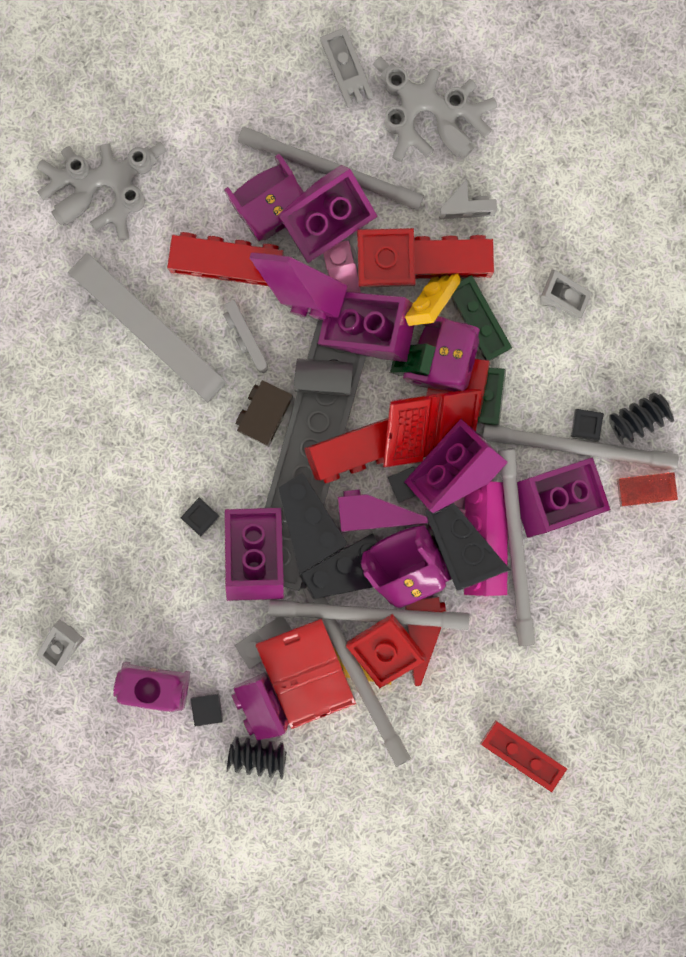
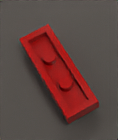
M496 720L480 743L483 747L550 792H553L567 771L565 766Z

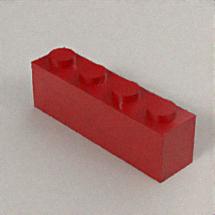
M180 232V236L172 235L167 268L170 273L268 286L251 261L250 255L251 253L284 256V252L279 250V246L274 244H263L262 247L251 246L252 243L245 240H235V243L224 242L223 238L217 236H208L207 239L196 238V234Z
M453 235L443 236L442 240H430L428 236L414 237L415 279L441 278V276L445 275L450 277L452 274H458L460 278H467L471 275L473 278L492 277L494 273L493 239H486L485 235H472L469 239L458 240V236Z
M388 418L305 447L304 450L314 479L324 480V483H329L340 479L339 473L350 470V473L353 474L367 469L366 463L376 461V464L383 463Z

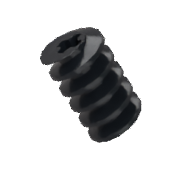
M653 392L649 394V400L642 398L639 400V405L632 403L629 405V410L622 408L619 410V415L616 413L610 414L609 422L617 439L624 445L623 438L626 437L633 443V433L636 432L642 438L644 437L643 428L646 427L652 433L654 432V422L662 428L664 427L663 418L666 417L672 423L674 422V416L669 403L663 395Z
M235 736L230 744L226 771L228 772L233 764L235 773H240L242 767L245 766L246 774L250 775L254 767H256L257 775L260 777L265 769H267L269 778H273L276 771H279L280 779L283 780L287 751H285L282 742L274 750L272 741H269L266 747L263 748L261 740H257L254 747H252L250 738H246L243 745H240L239 737Z

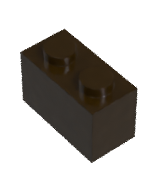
M262 380L259 386L256 384L253 386L248 396L251 403L247 411L242 409L235 424L239 426L237 429L239 433L269 447L293 399V395Z

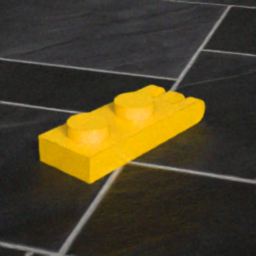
M452 274L450 277L448 275L441 276V278L432 277L405 315L408 325L434 323L459 286L460 276Z

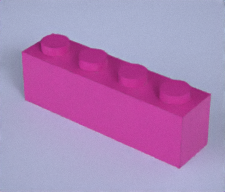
M490 481L489 484L465 496V517L508 566V528L503 482ZM508 572L465 588L464 595H507Z

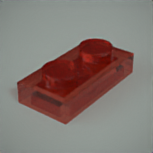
M675 472L617 479L620 507L678 500Z

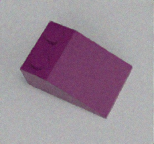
M343 165L338 166L317 180L278 214L307 263L378 217L351 169Z
M251 253V261L279 302L291 308L290 313L300 317H306L309 314V316L320 320H326V316L339 317L348 285L289 256Z
M346 292L339 317L326 316V320H323L318 345L379 359L407 362L415 325L409 326L405 315L413 303L406 297Z
M460 419L404 482L432 513H435L489 484L508 462L480 434Z
M593 457L517 482L521 521L527 538L548 533L611 510Z
M360 490L343 491L344 497H338L341 532L428 523L427 517L367 494L361 495Z
M281 508L225 509V588L227 601L284 599Z
M266 672L235 685L233 688L235 693L231 694L237 709H243L247 717L243 722L250 736L254 734L257 740L286 734L289 723Z

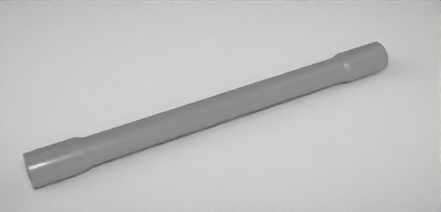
M244 126L238 137V142L274 155L280 154L287 160L324 174H328L340 166L338 163L274 140L263 133ZM351 169L361 188L393 199L396 203L419 211L424 198L423 194L405 187L395 186Z
M484 424L482 437L490 442L525 445L645 464L650 467L674 471L677 469L679 455L655 450L646 451L512 430L508 427Z
M515 448L498 450V453L508 462L500 470V474L503 480L517 614L518 645L531 646L535 644L533 619L530 612L519 506Z
M307 588L303 589L309 603L329 605L325 597L313 600ZM322 618L329 638L381 734L384 745L395 766L398 767L411 760L401 738L396 734L359 662L346 647L347 640L336 619Z
M271 599L269 602V616L309 617L379 622L393 613L400 624L469 630L470 613L399 610L299 603L291 600Z

